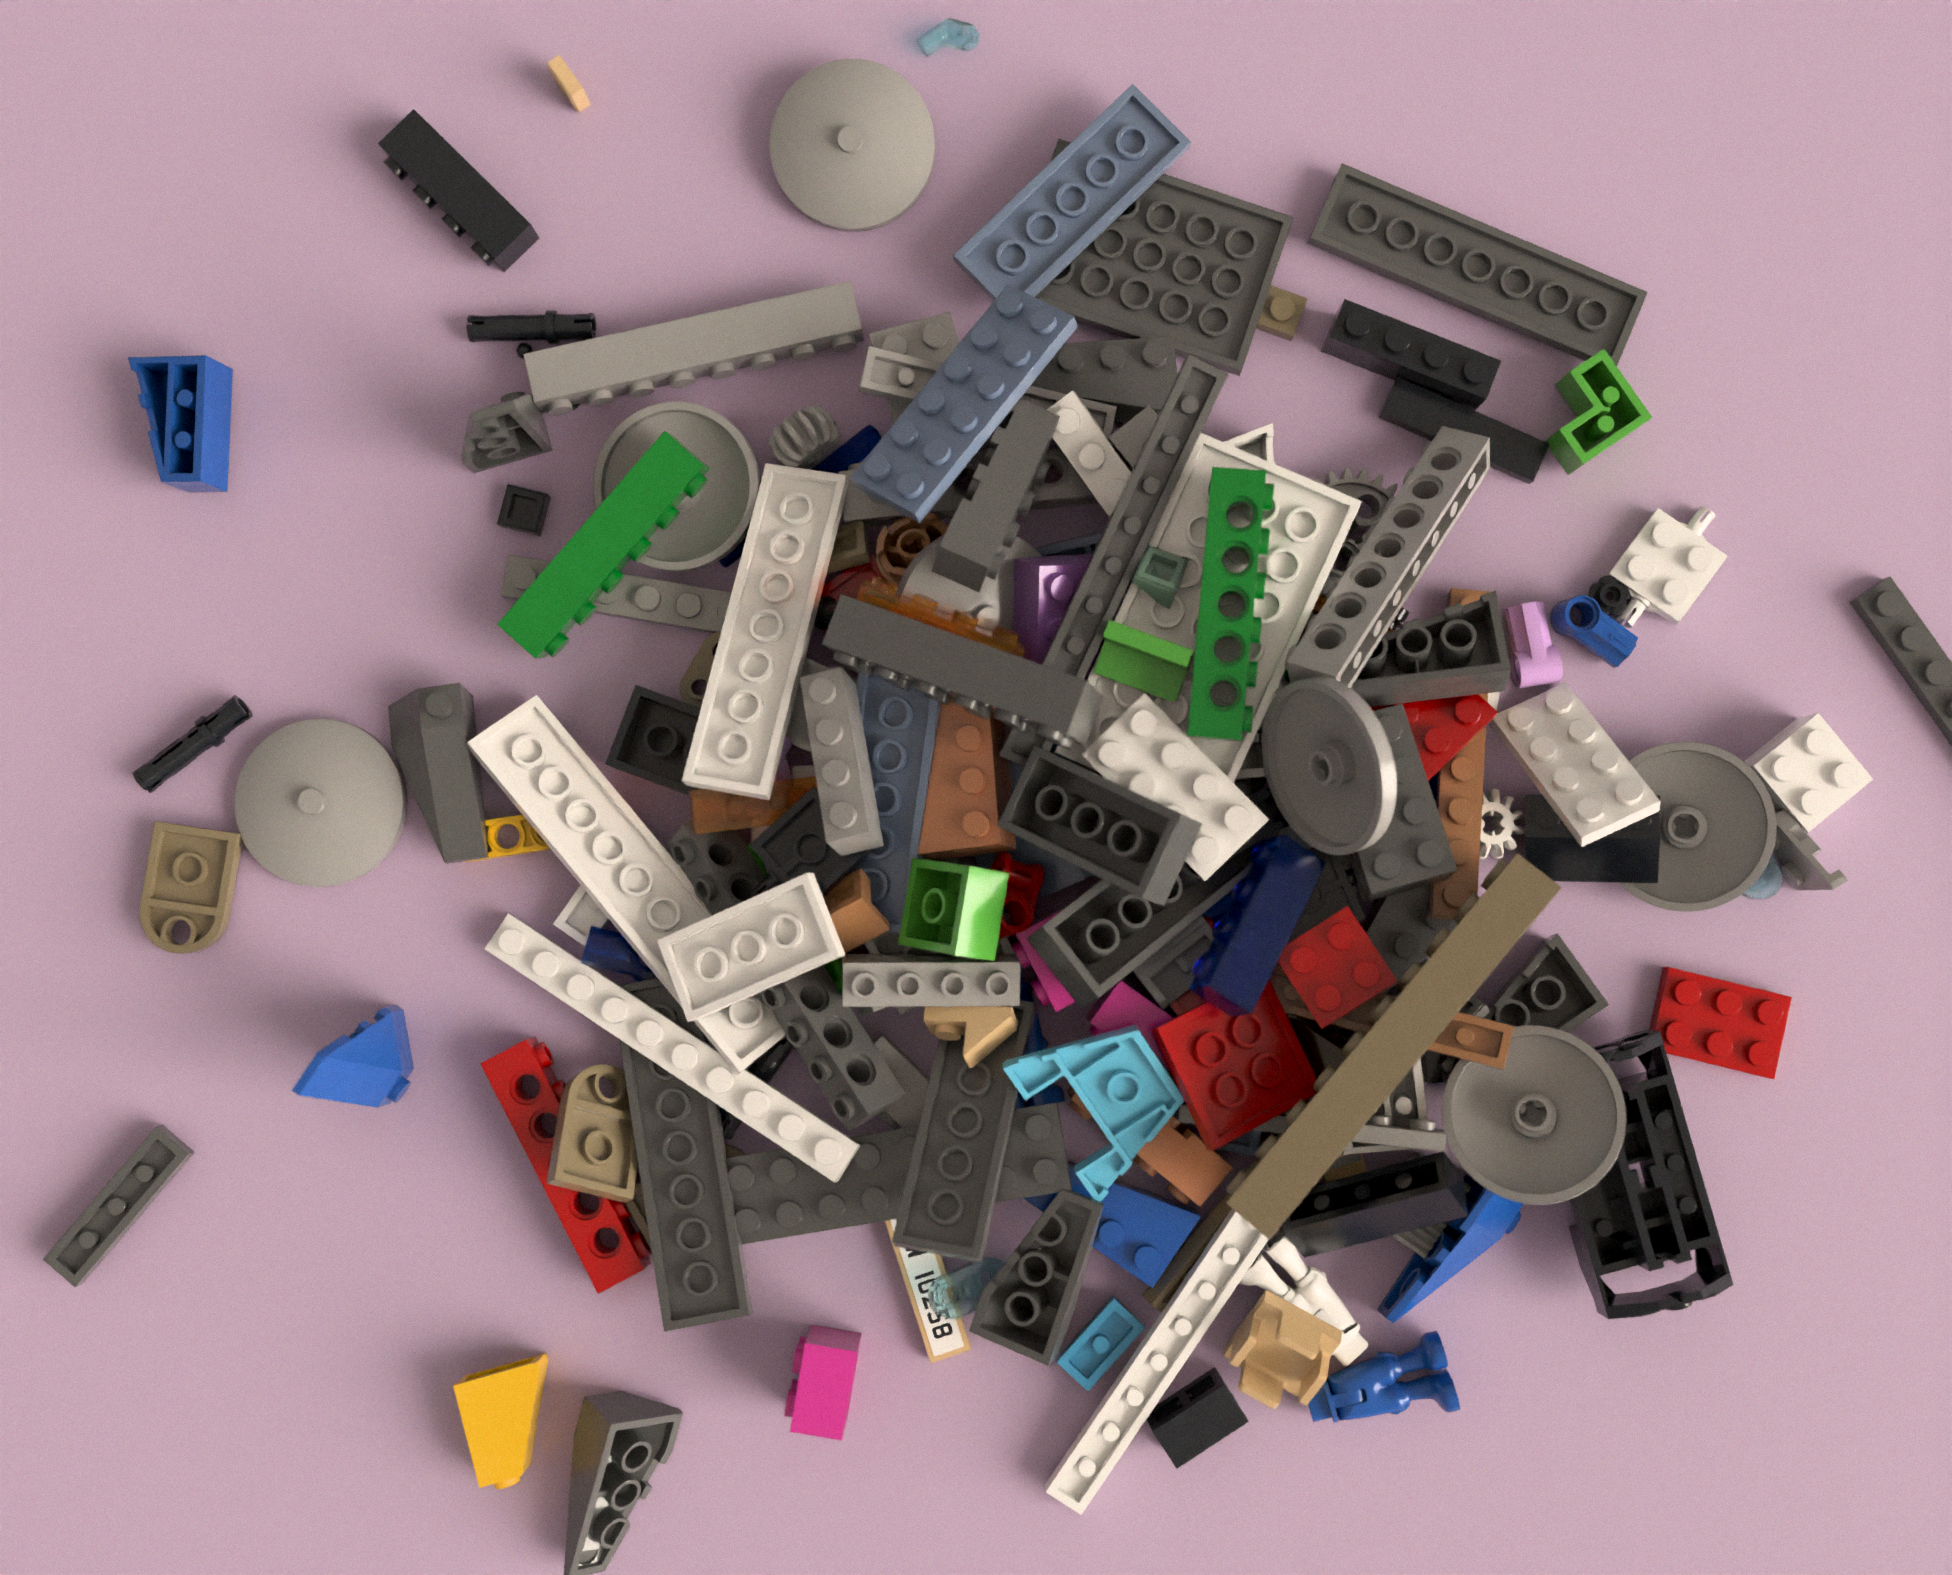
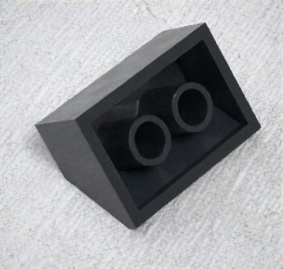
M1525 794V859L1550 879L1559 882L1658 883L1660 810L1581 847L1543 795Z

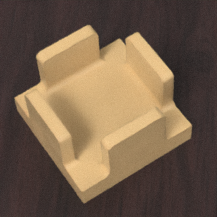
M1265 1290L1227 1342L1223 1356L1230 1359L1229 1364L1238 1368L1239 1365L1241 1366L1238 1389L1241 1392L1272 1409H1276L1280 1404L1282 1389L1299 1397L1298 1402L1307 1406L1326 1382L1330 1357L1341 1343L1342 1331L1272 1292Z

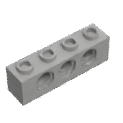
M845 954L842 956L843 1007L1020 1006V961L1016 954H996L995 961L950 954Z

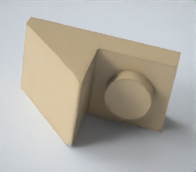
M925 1006L923 1020L930 1033L935 1034V1037L952 1041L959 1040L961 1035L965 1036L963 1057L969 1068L977 1065L1017 1030L1018 1025L1012 1007Z

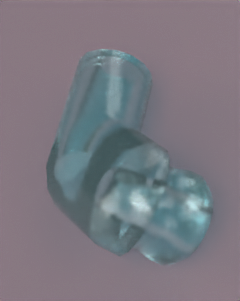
M948 18L919 37L917 42L922 52L929 57L943 46L969 51L978 45L980 35L974 25Z

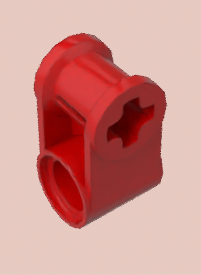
M1001 851L996 856L990 870L1009 873L1003 908L1010 914L1011 925L1006 923L1002 915L999 940L1023 932L1031 926L1038 892L1044 879V867L1038 863L1028 865L1012 859L1010 853Z

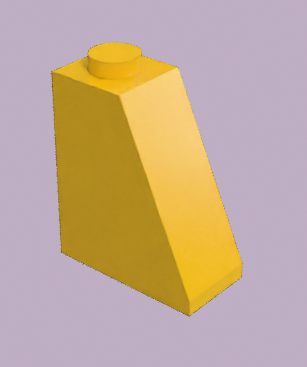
M546 1353L464 1375L453 1385L479 1488L494 1484L495 1489L512 1486L520 1481V1476L523 1475L531 1464L548 1365Z

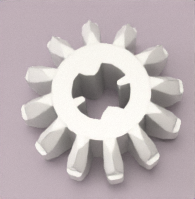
M1490 789L1486 796L1483 793L1482 818L1491 816L1493 820L1489 825L1493 831L1484 832L1482 829L1485 826V822L1481 820L1480 860L1485 859L1488 853L1494 859L1502 858L1504 853L1503 847L1508 850H1515L1517 843L1511 835H1523L1525 831L1523 827L1514 825V820L1522 818L1524 813L1522 810L1510 812L1509 809L1514 804V798L1508 796L1500 801L1498 789Z

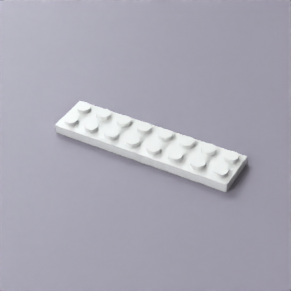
M765 464L682 781L686 786L770 800L850 483L847 475Z

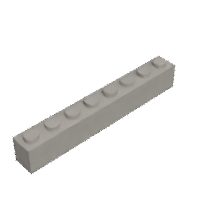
M847 281L529 352L523 355L534 403L543 413L548 412L549 415H561L571 412L573 410L572 405L589 403L590 406H601L611 403L614 400L613 397L625 394H629L631 397L646 396L653 393L654 388L669 384L672 388H682L692 385L696 378L709 375L713 379H722L734 375L736 369L749 366L754 370H762L774 366L776 360L790 357L794 361L807 360L816 356V351L830 348L835 352L847 351L855 348L857 342L864 341L852 282Z

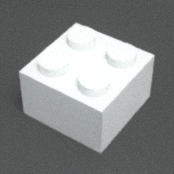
M1819 713L1796 718L1744 761L1755 771L1766 786L1774 809H1786L1805 833L1810 832L1873 780Z

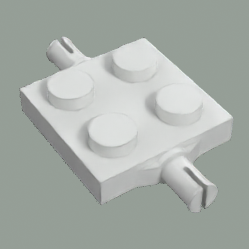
M1700 506L1688 524L1678 522L1659 508L1651 515L1607 574V576H1613L1618 582L1626 585L1630 592V602L1627 604L1626 609L1617 617L1619 623H1623L1630 613L1633 612L1623 625L1627 628H1632L1644 610L1659 614L1673 625L1680 622L1728 557L1707 542L1704 536L1701 535L1710 521L1714 519L1715 514L1713 511H1709L1702 521L1699 522L1708 510L1707 507Z

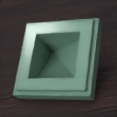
M1148 545L1132 582L1161 606L1170 609L1189 560Z

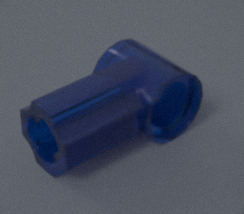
M594 926L590 927L581 964L630 975L636 981L657 978L650 968L643 966L639 962L638 954L621 933Z

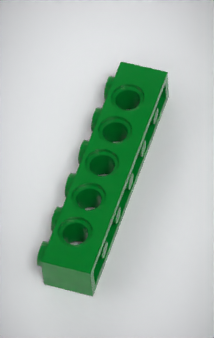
M1212 467L1188 737L1242 741V732L1251 733L1254 706L1245 705L1246 688L1256 687L1258 662L1249 661L1250 644L1260 643L1262 617L1253 616L1254 600L1264 599L1266 573L1257 572L1259 554L1268 555L1270 528H1261L1263 510L1272 511L1274 484L1265 483V470ZM1235 507H1245L1251 512L1253 518L1247 526L1236 528L1229 524L1226 516ZM1230 551H1241L1247 556L1249 563L1243 571L1233 573L1223 566L1222 560ZM1230 594L1239 596L1245 605L1243 612L1236 617L1224 616L1218 608V604L1224 596ZM1222 639H1233L1239 644L1241 652L1234 661L1223 662L1216 657L1214 648ZM1221 682L1231 684L1237 694L1235 701L1226 707L1215 705L1210 698L1211 689Z

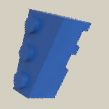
M206 355L128 357L131 370L136 372L141 389V394H138L140 405L146 409L152 431H149L148 435L161 482L189 493L228 492L233 369Z

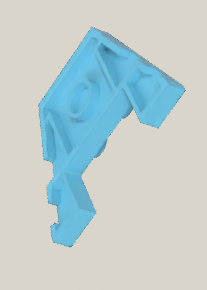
M1136 1025L1015 1057L1002 1063L1004 1071L1024 1100L1035 1095L1062 1076H1065L1110 1141L1108 1145L1074 1166L1075 1173L1092 1198L1099 1202L1109 1193L1108 1188L1120 1174L1123 1176L1133 1164L1132 1159L1147 1141L1150 1143L1184 1102L1178 1086Z

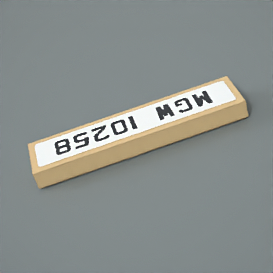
M897 1219L885 1221L891 1242ZM892 1243L930 1363L971 1350V1344L942 1255L896 1247Z

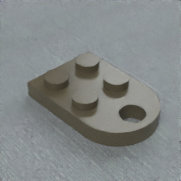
M154 821L139 909L142 928L153 944L171 953L184 954L203 951L221 938L228 926L243 843L240 833ZM180 920L187 922L191 929L190 938L184 944L176 942L172 935L174 925Z
M593 1065L573 1076L563 1089L547 1184L626 1203L633 1200L638 1159L624 1070L612 1065ZM600 1078H605L611 1082L614 1089L612 1098H607L600 1092L598 1086Z

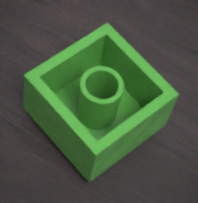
M912 858L898 945L955 956L995 961L1009 873Z

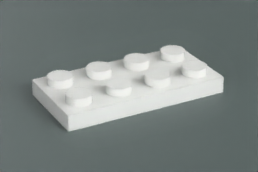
M1566 682L1498 713L1491 721V727L1581 847L1660 810V800Z
M1145 693L1081 754L1103 777L1202 823L1185 861L1204 881L1269 820Z
M805 873L657 940L687 1022L696 1021L845 955L814 873Z

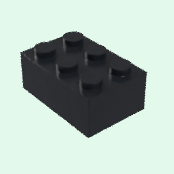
M635 685L605 765L731 812L738 796L731 793L686 786L682 781L701 708Z

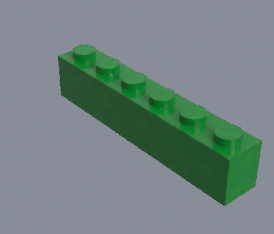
M664 431L497 625L535 659L546 658L548 654L551 657L556 656L568 643L569 638L566 634L574 624L583 625L595 612L597 607L593 603L604 591L609 594L620 584L624 578L621 570L631 559L637 562L647 553L652 546L648 539L659 527L665 530L674 522L680 513L676 507L687 495L693 498L701 491L708 481L704 475L710 468L675 436Z

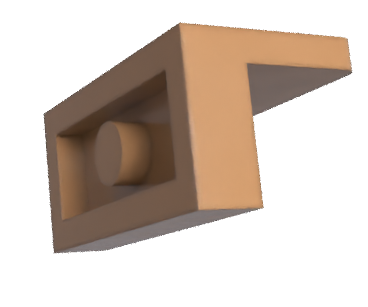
M861 868L847 875L823 897L845 953L890 929L889 921L871 903L870 878Z

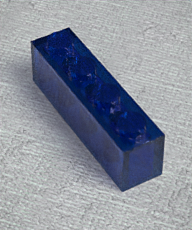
M1285 834L1262 840L1254 848L1250 856L1252 865L1246 877H1243L1232 891L1231 899L1234 901L1227 914L1223 915L1214 926L1212 931L1214 940L1208 952H1205L1197 960L1193 968V975L1195 977L1189 990L1231 1017L1252 1014L1326 864L1325 861Z

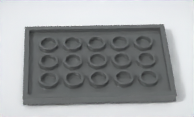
M1058 138L1051 161L1071 142ZM1162 174L1035 298L1073 315L1078 322L1128 339L1174 336L1176 355L1186 358L1190 354L1218 369L1239 376L1243 369L1293 217Z

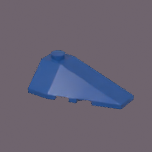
M397 1005L383 1007L374 1017L377 1021L372 1025L364 1020L358 1024L354 1033L349 1037L343 1034L318 1051L291 1091L299 1096L376 1108L390 1104L391 1101L397 1103L408 1090L411 1082L407 1078L414 1069L404 1010Z
M1466 1174L1463 1181L1472 1186L1466 1195L1468 1216L1449 1221L1447 1227L1443 1229L1442 1234L1433 1244V1248L1429 1250L1425 1258L1416 1252L1413 1254L1377 1310L1390 1322L1394 1323L1497 1243L1504 1233H1511L1520 1221L1521 1213L1519 1210L1523 1204L1506 1200L1491 1193Z

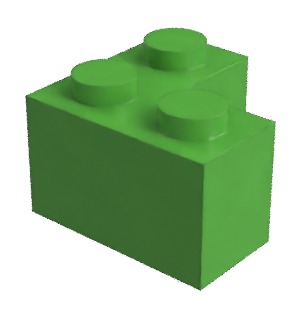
M1605 349L1571 370L1555 384L1577 418L1559 429L1545 442L1550 444L1549 449L1567 475H1569L1652 419L1648 410Z

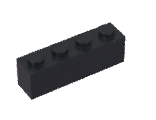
M414 109L378 143L388 156L383 163L401 181L408 177L417 185L412 190L414 194L430 210L437 205L446 214L441 220L459 238L465 233L474 242L470 247L471 250L488 267L495 262L505 272L539 239L532 225Z
M1344 299L1336 312L1321 349L1323 353L1394 381L1397 377H1400L1474 411L1487 399L1501 364V360Z
M1438 1152L1315 1185L1282 1224L1283 1232L1302 1256L1306 1258L1467 1217L1464 1181L1445 1152Z

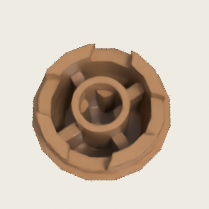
M929 512L920 523L906 516L896 521L888 529L885 525L877 538L876 563L881 575L898 587L904 572L917 554L932 541L944 535L949 526L938 519L936 514Z

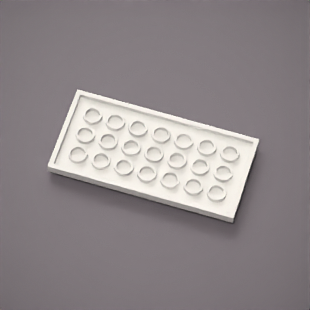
M1200 433L1149 542V546L1189 560L1170 609L1161 606L1134 582H1131L1114 622L1194 651L1178 698L1175 702H1171L1097 675L1094 672L1095 662L1087 681L1104 698L1085 746L1072 742L1070 749L1057 746L1055 753L1097 771L1081 754L1144 693L1188 736L1212 467L1265 470V483L1274 484L1272 511L1263 510L1261 528H1270L1268 555L1259 554L1257 572L1266 573L1264 599L1254 600L1253 616L1262 617L1260 643L1250 644L1249 661L1258 662L1256 687L1246 688L1245 705L1254 706L1251 733L1242 732V741L1189 737L1234 783L1285 672L1287 653L1293 645H1297L1362 501ZM1235 507L1226 516L1229 524L1236 528L1247 526L1253 518L1251 512L1245 507ZM1234 550L1224 556L1222 563L1228 571L1238 573L1247 567L1249 561L1243 552ZM1233 594L1224 596L1218 604L1219 611L1226 617L1240 615L1245 607L1243 600ZM1229 638L1220 640L1214 648L1216 657L1223 662L1234 661L1241 652L1239 644ZM1226 682L1216 684L1210 692L1212 702L1220 707L1231 705L1237 696L1235 688Z

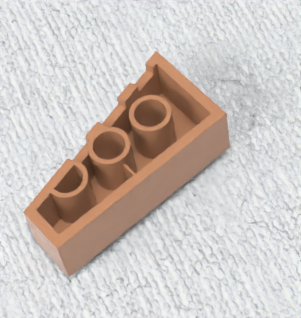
M951 698L949 705L941 703L918 855L933 860H944L1017 850L1015 834L997 826L1012 795L1009 760L998 755L1007 736L1006 726L1004 722L994 718V713L990 714L989 720L964 711L963 707L954 704V699Z
M1070 1086L1067 1090L1072 1100L1069 1106L1086 1121H1089L1093 1116L1073 1087ZM1174 1116L1168 1120L1150 1143L1148 1141L1145 1143L1134 1159V1162L1150 1176L1154 1177L1158 1172L1170 1182L1166 1189L1184 1205L1191 1199L1199 1207H1201L1233 1168L1217 1152L1208 1150L1204 1141L1182 1122H1178V1119Z

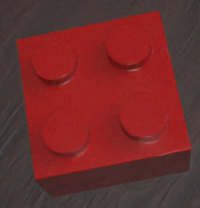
M1348 906L1272 953L1321 1030L1398 982Z

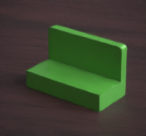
M1109 620L1103 635L1105 641L1094 672L1113 681L1175 702L1192 661L1194 651Z

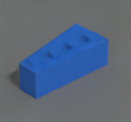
M1068 1160L1072 1190L1092 1198L1075 1173L1074 1166L1077 1163ZM1116 1179L1108 1188L1109 1193L1100 1201L1104 1203L1092 1247L1153 1288L1201 1215L1193 1207L1177 1203L1151 1191L1140 1189ZM1059 1192L1023 1199L1044 1212Z

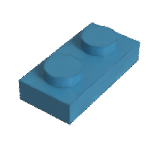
M1112 1295L1057 1356L1056 1363L1084 1389L1089 1391L1146 1327L1142 1321Z

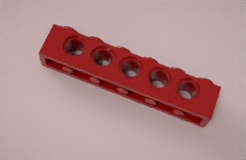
M532 1037L480 1063L597 1293L599 1294L643 1271L651 1263L648 1256L652 1254V1251L641 1231L635 1232L629 1220V1217L632 1215L625 1203L598 1196V1208L596 1210H589L580 1201L581 1192L547 1184L554 1135L547 1133L543 1129L541 1121L546 1112L558 1117L561 1095L566 1086V1082L563 1079L557 1080L551 1068V1065L554 1064V1059L547 1045L543 1041L538 1043L536 1037ZM527 1074L535 1076L540 1083V1091L536 1097L527 1095L523 1090L522 1082ZM601 1228H611L617 1233L619 1237L617 1247L610 1248L601 1242L599 1236Z

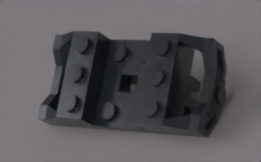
M1647 1029L1626 1035L1610 1043L1592 1047L1607 1063L1609 1061L1620 1062L1638 1057L1646 1072L1617 1079L1621 1086L1626 1106V1130L1622 1148L1614 1165L1594 1187L1570 1199L1577 1224L1570 1225L1569 1230L1580 1268L1594 1299L1597 1312L1607 1319L1641 1317L1664 1309L1669 1311L1690 1307L1693 1301L1707 1299L1720 1294L1732 1286L1733 1281L1660 1031ZM1639 1162L1645 1182L1640 1183L1637 1170H1630V1164ZM1695 1249L1696 1272L1681 1281L1641 1292L1615 1294L1600 1276L1637 1265L1648 1271L1664 1268L1663 1262L1667 1260L1677 1264L1692 1260L1690 1251Z

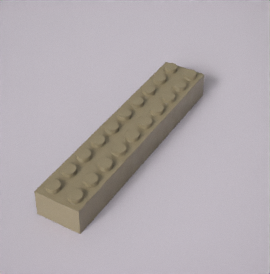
M1518 853L1509 863L1503 858L1499 860L1481 884V887L1486 890L1481 897L1474 892L1469 896L1453 918L1458 923L1455 929L1451 932L1448 928L1444 927L1425 951V954L1430 959L1424 966L1415 961L1397 985L1402 990L1395 1001L1388 995L1371 1014L1369 1021L1374 1026L1366 1035L1360 1030L1354 1034L1341 1050L1340 1054L1346 1058L1337 1070L1329 1065L1323 1071L1312 1087L1318 1092L1309 1104L1300 1099L1284 1119V1123L1289 1126L1280 1139L1271 1134L1255 1153V1156L1261 1160L1260 1163L1250 1174L1242 1169L1226 1188V1191L1232 1195L1226 1203L1267 1239L1270 1240L1562 888Z

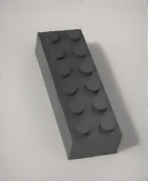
M842 594L822 642V645L835 652L833 660L847 665L846 668L868 677L874 674L885 679L886 683L907 691L910 690L913 684L912 688L924 693L925 697L945 705H949L952 698L954 699L953 703L963 707L964 711L989 720L990 714L994 713V718L1004 722V725L1025 734H1029L1031 727L1035 728V733L1045 737L1046 741L1070 749L1072 742L1082 746L1086 745L1104 698L1087 680Z
M1273 835L1228 859L1206 881L1185 861L1164 906L1142 899L1102 879L1030 935L1027 940L1082 1009L1112 988L1284 847Z

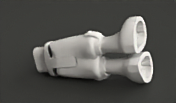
M1281 1225L1270 1240L1267 1241L1263 1249L1275 1262L1286 1270L1297 1287L1293 1289L1291 1286H1288L1276 1274L1261 1252L1239 1284L1245 1286L1256 1285L1264 1290H1268L1341 1330V1343L1332 1355L1343 1366H1347L1368 1347V1342L1358 1332L1360 1325L1353 1319L1342 1300L1328 1284L1326 1273L1321 1272L1316 1267H1307L1304 1264L1297 1248L1285 1235Z

